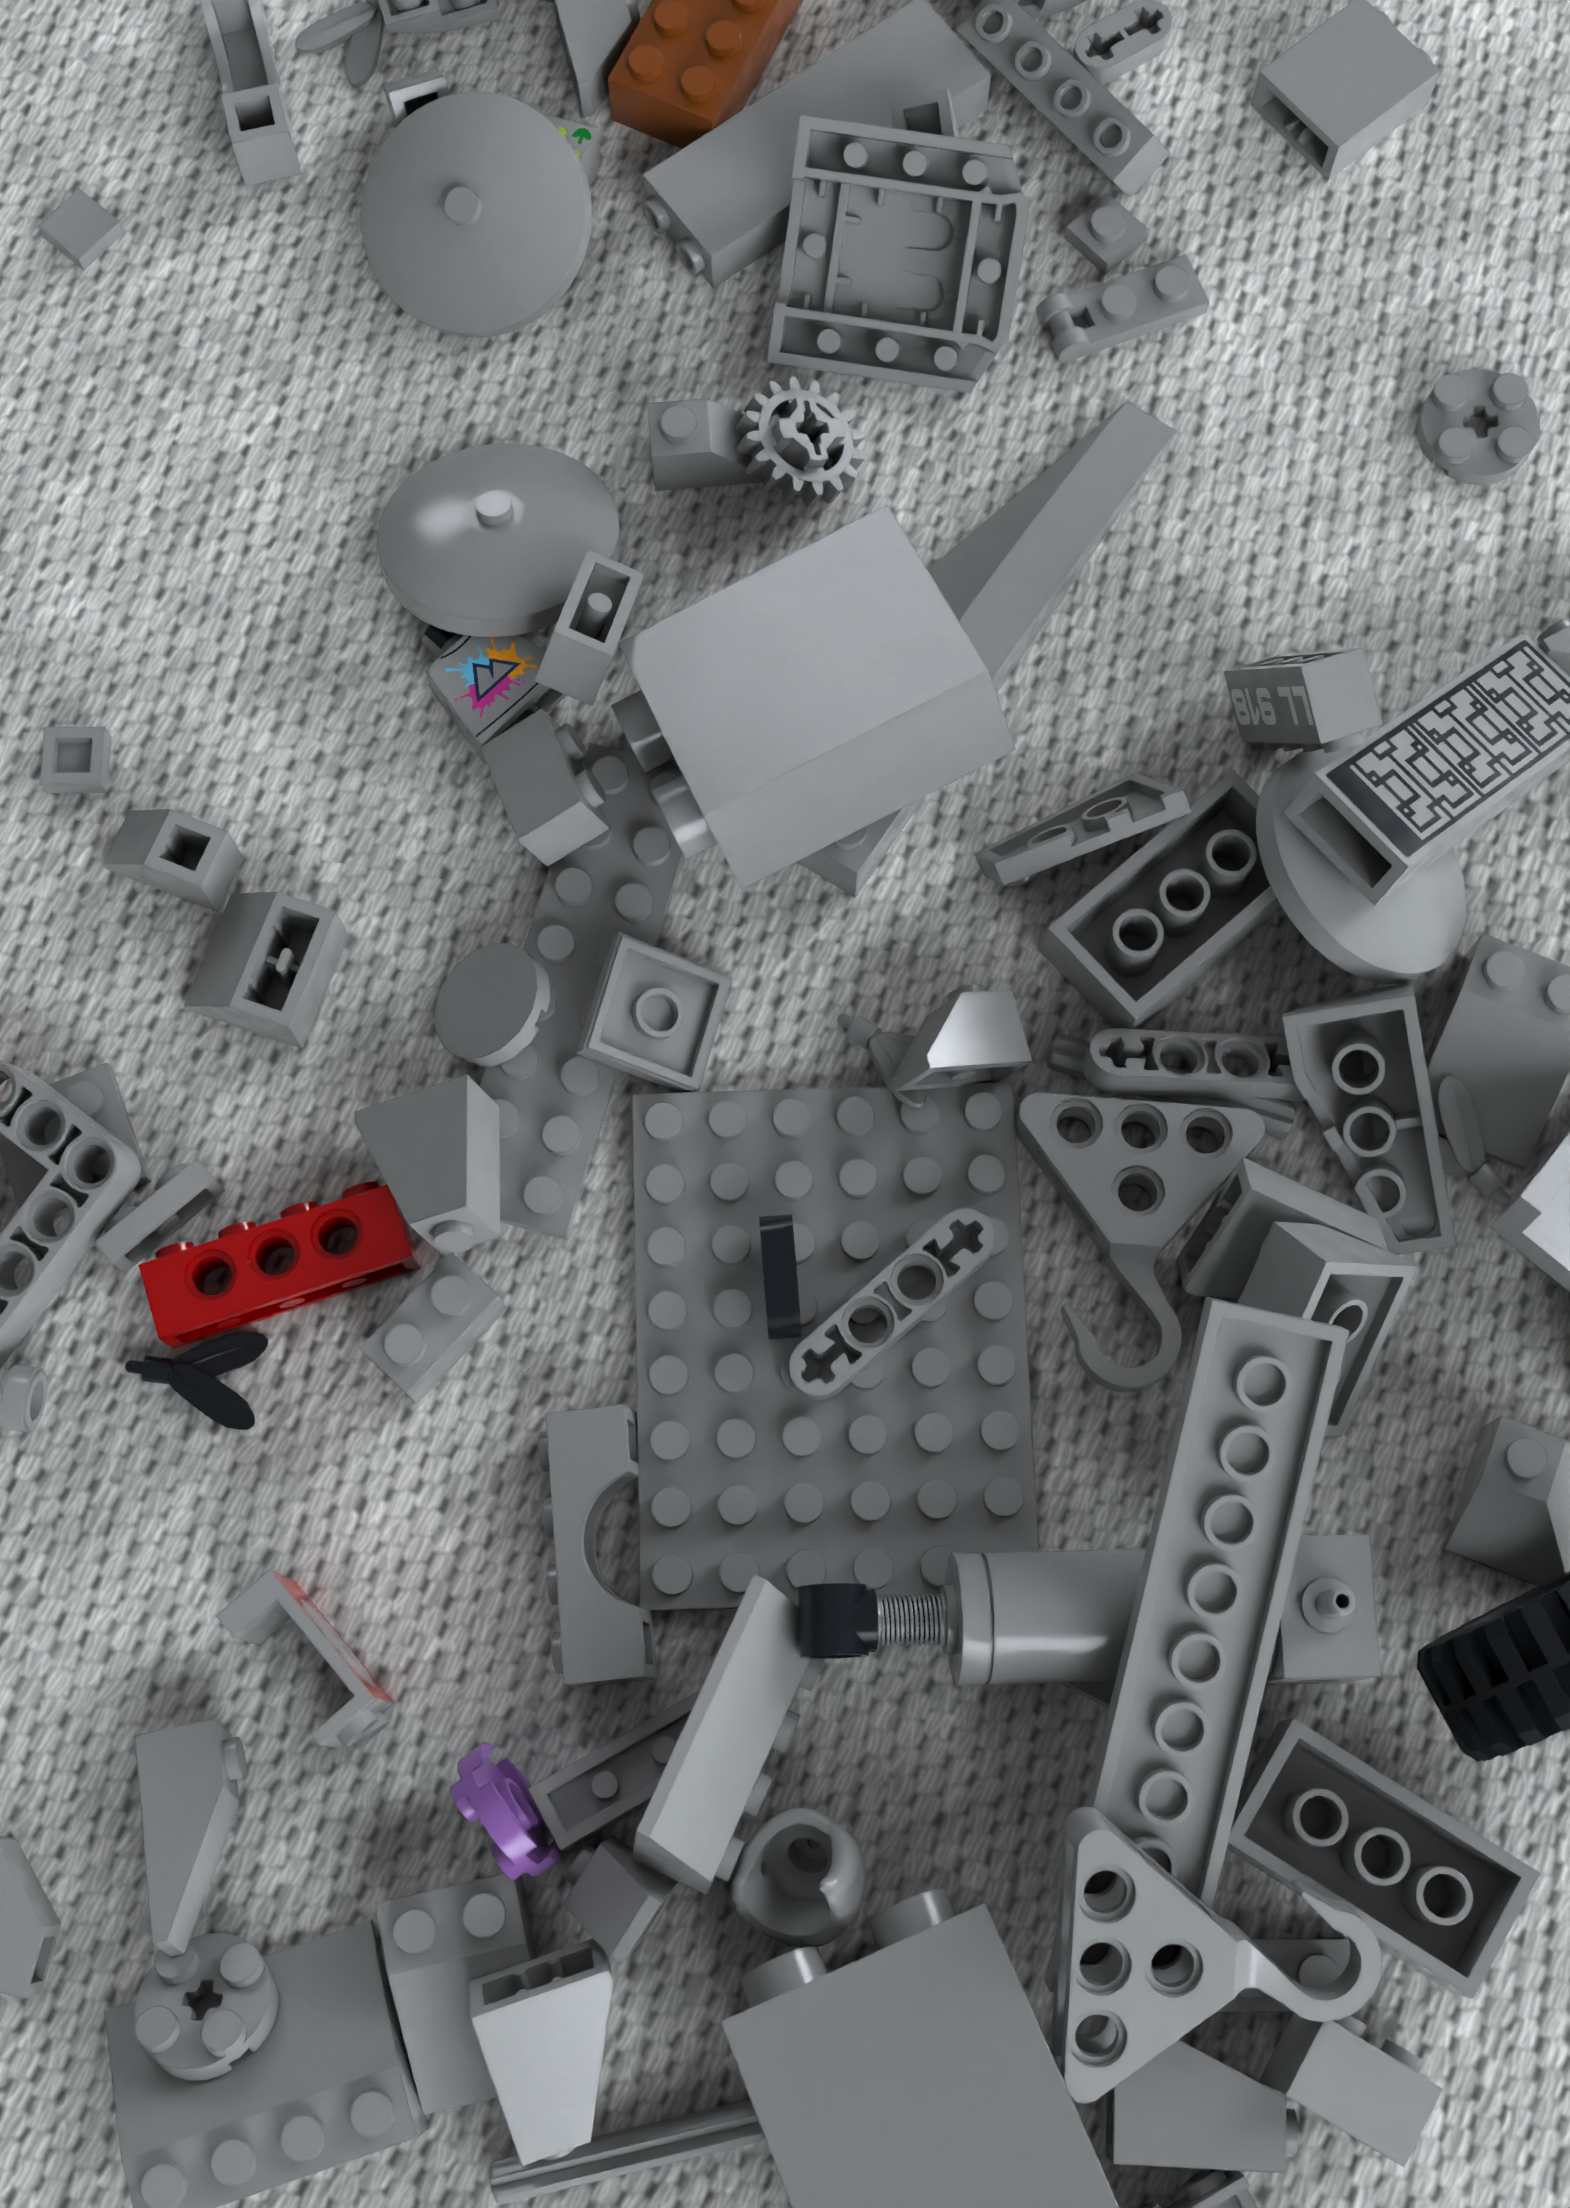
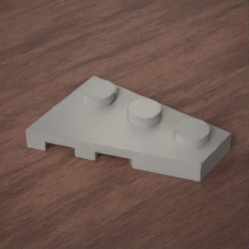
M1133 773L974 853L985 877L1003 886H1020L1039 877L1043 870L1192 813L1183 789Z

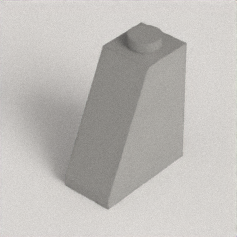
M467 1074L355 1111L354 1122L406 1222L442 1255L464 1252L472 1248L473 1245L500 1237L499 1106Z
M1242 1157L1177 1257L1185 1292L1203 1297L1240 1298L1260 1254L1261 1245L1267 1237L1273 1222L1321 1224L1384 1250H1389L1378 1219Z
M593 1938L468 1981L470 2018L522 2166L541 2159H559L569 2154L575 2147L591 2142L613 1988L609 1956Z
M1181 2040L1173 2043L1107 2092L1106 2157L1113 2164L1286 2173V2154H1296L1297 2115L1295 2109H1286V2096Z

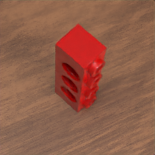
M375 1181L357 1184L342 1192L343 1199L318 1206V1203L313 1201L295 1204L280 1212L281 1219L256 1226L255 1222H241L223 1228L218 1232L219 1239L194 1246L192 1242H179L159 1249L155 1252L156 1259L138 1264L158 1338L172 1349L421 1269L408 1224L388 1185L380 1186L379 1182ZM345 1227L357 1230V1240L349 1251L342 1254H331L328 1252V1240L335 1231ZM283 1247L294 1249V1260L289 1269L277 1275L266 1273V1261L273 1251ZM217 1268H230L231 1280L227 1288L216 1295H205L204 1281L208 1274Z

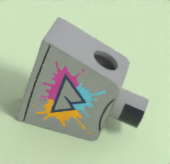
M431 625L422 638L423 645L437 657L426 671L434 696L486 765L487 763L480 748L482 745L541 708L548 713L567 696L534 681L546 651L522 635L476 637L449 632Z

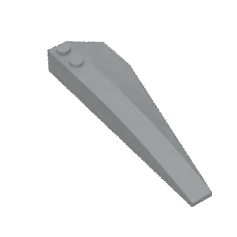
M1125 402L928 570L987 667L996 694L1176 434L1177 430L1128 402ZM926 796L797 862L856 898Z

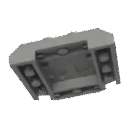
M800 115L792 172L794 182L778 299L774 304L767 363L971 393L1009 338L1029 211L1010 146L1007 144Z

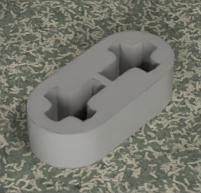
M1155 0L1132 2L1080 32L1075 41L1073 57L1101 84L1111 82L1153 59L1166 49L1172 29V15L1166 6ZM1140 23L1146 29L1155 26V34L1151 35L1146 29L1135 33L1136 24ZM1094 49L1098 54H1104L1109 51V57L1107 60H1103L1099 55L1090 58L1088 56L1089 50Z

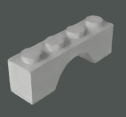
M199 0L221 81L223 94L220 96L230 141L245 186L302 174L262 0Z
M624 1404L545 1413L546 1431L540 1432L538 1435V1456L542 1470L544 1472L549 1471L551 1497L544 1498L542 1519L546 1536L554 1538L556 1564L549 1565L547 1568L548 1596L551 1604L558 1605L560 1632H554L551 1640L554 1669L557 1674L563 1673L564 1685L575 1687L658 1679L653 1611L635 1606L621 1598L603 1577L596 1555V1534L605 1509L617 1494L638 1481L637 1413Z

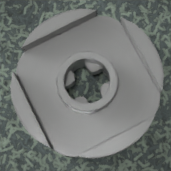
M1484 369L1464 370L1440 377L1425 400L1417 421V437L1423 454L1430 462L1434 459L1440 467L1448 471L1447 476L1461 483L1489 485L1501 482L1511 476L1528 459L1538 441L1540 433L1539 413L1534 401L1528 395L1529 388L1525 380L1513 373L1500 374ZM1472 416H1477L1489 422L1492 427L1488 429L1485 437L1481 438L1476 437L1474 428L1464 427L1463 423L1469 422Z
M210 1933L193 1937L189 1941L185 1954L170 1957L159 1949L154 1959V1966L145 1976L136 1996L134 2005V2033L136 2039L145 2051L168 2074L174 2077L191 2081L220 2077L233 2070L229 2063L240 2058L248 2048L254 2053L267 2039L277 2016L279 2003L278 1987L265 1959L258 1949L251 1943L234 1935ZM213 1992L217 1998L222 2000L219 2008L213 2007L208 2009L203 2020H196V2013L192 2007L201 1996Z

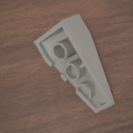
M1413 982L1350 992L1283 1014L1282 1019L1293 1080L1323 1129V1134L1332 1151H1335L1348 1174L1367 1214L1378 1219L1389 1252L1401 1255L1457 1247Z

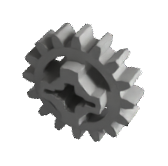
M789 377L782 388L774 380L770 381L761 394L755 393L744 409V416L737 424L736 430L745 436L736 448L738 453L752 456L753 460L745 469L747 474L755 475L762 473L766 478L762 491L768 493L776 486L782 489L784 504L789 505L796 495H801L806 508H812L820 497L828 504L833 502L839 493L846 491L859 475L856 470L865 460L866 454L856 448L865 438L863 431L850 429L849 423L856 416L854 410L840 412L836 407L840 398L837 392L824 398L819 395L820 386L818 381L813 380L808 388L803 390L796 377ZM778 414L779 419L775 425L768 426L770 417ZM829 458H833L832 467L824 471L823 465Z

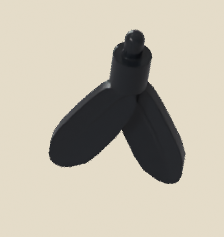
M238 1332L193 1348L176 1357L174 1361L172 1358L148 1355L145 1356L144 1362L129 1360L125 1364V1370L128 1373L142 1374V1381L170 1384L186 1401L226 1428L249 1430L255 1424V1416L248 1402L213 1377L254 1362L266 1350L268 1339L259 1333Z

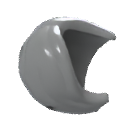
M805 1807L777 1812L770 1816L755 1831L743 1848L732 1882L731 1899L735 1903V1912L740 1914L743 1921L751 1925L754 1930H761L766 1936L787 1946L802 1948L809 1946L821 1947L840 1936L845 1928L851 1925L864 1896L865 1866L862 1853L854 1837L826 1814Z

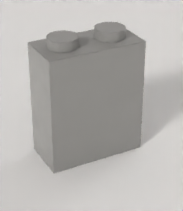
M1353 0L1260 70L1251 106L1329 181L1428 105L1440 69L1433 64L1432 59L1424 50L1415 47L1394 27L1392 21L1384 12L1376 10L1367 0Z

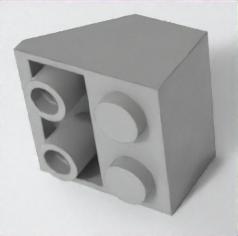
M280 892L231 894L184 1007L186 1010L303 1049L349 937L339 915L334 910Z

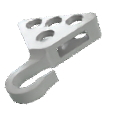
M1041 1092L1032 1093L1025 1097L1020 1104L1015 1120L1017 1137L1102 1253L1104 1265L1112 1272L1149 1318L1158 1337L1157 1352L1150 1362L1134 1368L1116 1365L1104 1356L1099 1348L1096 1337L1069 1304L1065 1303L1060 1312L1074 1340L1076 1357L1085 1373L1097 1384L1109 1390L1128 1393L1145 1390L1158 1383L1170 1371L1179 1356L1182 1345V1330L1179 1318L1167 1301L1155 1277L1154 1264L1156 1258L1225 1184L1242 1157L1247 1159L1254 1152L1265 1134L1264 1121L1255 1111L1244 1108ZM1066 1119L1078 1120L1087 1127L1090 1138L1082 1143L1068 1142L1059 1134L1057 1124ZM1130 1124H1138L1145 1127L1152 1135L1153 1145L1147 1148H1136L1129 1145L1122 1136L1121 1128ZM1193 1129L1207 1131L1215 1139L1217 1151L1207 1154L1197 1152L1189 1145L1186 1132ZM1125 1186H1137L1143 1189L1150 1199V1208L1144 1211H1132L1126 1208L1119 1199L1118 1190Z
M1080 1807L1068 1815L1063 1829L1050 2051L1071 2098L1079 2103L1086 2104L1098 2100L1232 2001L1245 1988H1258L1307 2020L1331 2022L1346 2018L1362 2008L1369 2001L1378 1986L1382 1972V1954L1376 1936L1350 1906L1339 1900L1325 1898L1293 1879L1291 1884L1297 1892L1335 1931L1345 1934L1350 1943L1349 1962L1344 1972L1335 1981L1320 1987L1301 1985L1289 1977L1233 1921L1219 1917L1098 1810L1092 1807ZM1100 1871L1115 1872L1114 1879L1106 1890L1096 1894L1084 1892L1086 1882L1095 1873ZM1096 1943L1110 1944L1107 1955L1101 1961L1094 1964L1080 1963L1083 1952L1089 1946ZM1170 1944L1180 1945L1179 1953L1173 1961L1162 1966L1152 1965V1959L1159 1949ZM1091 2015L1106 2016L1103 2025L1097 2031L1091 2034L1076 2033L1078 2025L1085 2018Z

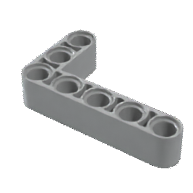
M0 1060V1085L5 1080L10 1079L12 1091L9 1099L0 1106V1133L47 1168L48 1172L0 1234V1369L104 1231L106 1223L118 1212L136 1188L141 1175L139 1158L128 1145L38 1076ZM59 1116L61 1121L60 1132L54 1141L46 1144L44 1138L45 1127L53 1117ZM107 1152L110 1158V1169L101 1181L95 1182L92 1174L93 1165L100 1155ZM67 1205L70 1211V1223L64 1232L57 1235L53 1226L54 1217L59 1209ZM27 1258L30 1264V1276L27 1282L21 1288H18L14 1279L15 1269L18 1263Z

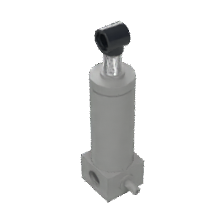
M1370 1534L1301 1536L1266 1685L1347 1683L1381 1676ZM1146 1549L981 1552V1554L979 1552L951 1553L947 1563L946 1584L941 1585L939 1595L937 1593L934 1595L932 1593L930 1595L927 1593L923 1595L921 1593L919 1596L916 1593L915 1596L913 1594L910 1596L908 1594L905 1596L903 1594H897L896 1596L893 1594L891 1596L889 1594L886 1596L882 1594L880 1596L879 1594L876 1595L874 1589H867L866 1584L855 1583L798 1587L800 1658H857L869 1656V1652H876L879 1644L883 1647L884 1643L886 1646L889 1643L891 1646L894 1644L896 1646L899 1644L907 1646L908 1643L911 1646L913 1643L916 1646L918 1643L920 1645L923 1643L925 1645L928 1643L930 1645L932 1643L935 1645L939 1643L942 1646L943 1653L948 1654L950 1672L956 1686L984 1685L985 1683L987 1685L1115 1682Z

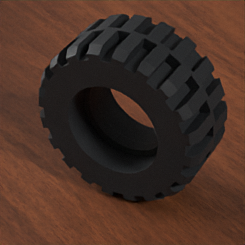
M1570 1572L1468 1621L1425 1645L1418 1651L1417 1669L1461 1752L1478 1762L1481 1760H1492L1499 1755L1504 1756L1513 1753L1520 1748L1528 1745L1531 1746L1554 1734L1570 1729Z

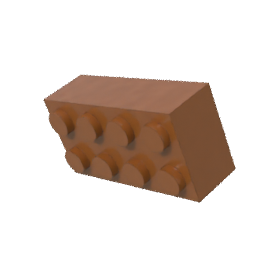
M652 0L608 77L612 120L681 149L685 148L744 109L803 0Z

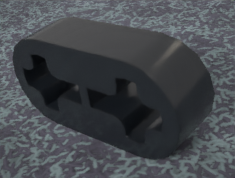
M792 1214L759 1217L768 1338L771 1340L802 1337Z

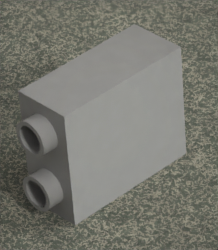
M888 504L618 643L641 690L611 705L616 718L645 773L675 758L683 774L652 790L686 859L718 844L742 889L1016 750L987 667Z
M939 1888L926 1891L889 1907L869 1922L879 1948L878 1951L828 1973L816 1946H809L769 1960L754 1968L740 1979V1984L750 2008L720 2022L792 2208H1119L986 1903L956 1915L945 1889Z

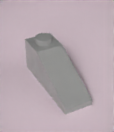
M217 1718L135 1735L152 1944L170 1957L183 1955L186 1952L239 1804L237 1779L245 1778L247 1772L245 1752L241 1739L239 1737L232 1738V1735Z

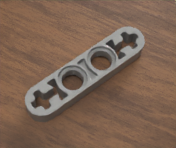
M1111 1028L1104 1029L1095 1034L1083 1059L1082 1069L1085 1078L1097 1089L1112 1094L1237 1100L1250 1097H1264L1288 1102L1307 1101L1303 1098L1293 1080L1291 1065H1289L1290 1058L1286 1037ZM1171 1053L1179 1055L1188 1061L1192 1071L1188 1074L1173 1073L1162 1064L1160 1056ZM1105 1054L1114 1055L1116 1063L1124 1066L1122 1068L1114 1067L1112 1059L1106 1057ZM1146 1055L1147 1058H1140V1056ZM1232 1056L1243 1059L1251 1066L1253 1075L1250 1077L1233 1075L1224 1067L1222 1059ZM1268 1072H1274L1273 1076H1269Z
M970 1208L955 1209L948 1213L801 1341L791 1353L789 1361L790 1382L795 1390L803 1397L815 1401L828 1400L837 1395L979 1270L991 1256L995 1242L994 1227L988 1217L978 1210ZM957 1226L963 1232L969 1231L972 1227L980 1233L975 1244L979 1251L973 1254L970 1250L964 1248L956 1253L949 1260L948 1267L957 1273L952 1277H948L941 1262L925 1250L932 1245L937 1255L940 1256L950 1248L953 1242L954 1234L951 1231L952 1228ZM909 1266L925 1267L932 1273L935 1279V1289L925 1299L913 1300L907 1298L898 1288V1276ZM870 1308L877 1310L886 1320V1333L878 1341L863 1343L855 1339L850 1333L849 1319L860 1309ZM832 1331H837L844 1347L860 1358L855 1363L850 1364L846 1354L843 1353L830 1366V1374L833 1378L831 1382L825 1384L819 1378L812 1380L810 1383L806 1382L802 1378L807 1371L804 1358L810 1354L818 1360L826 1357L835 1349V1342L827 1338V1336Z

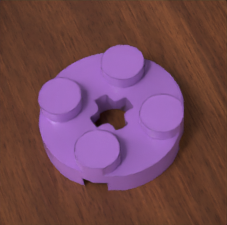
M483 1742L458 1761L457 1767L460 1780L450 1787L451 1796L460 1812L470 1822H475L478 1819L481 1821L495 1841L490 1846L492 1855L498 1866L510 1879L516 1880L525 1872L533 1877H537L561 1860L563 1852H560L555 1841L547 1845L541 1830L546 1824L528 1792V1788L531 1787L529 1782L507 1757L495 1765L488 1758L495 1747L487 1742Z

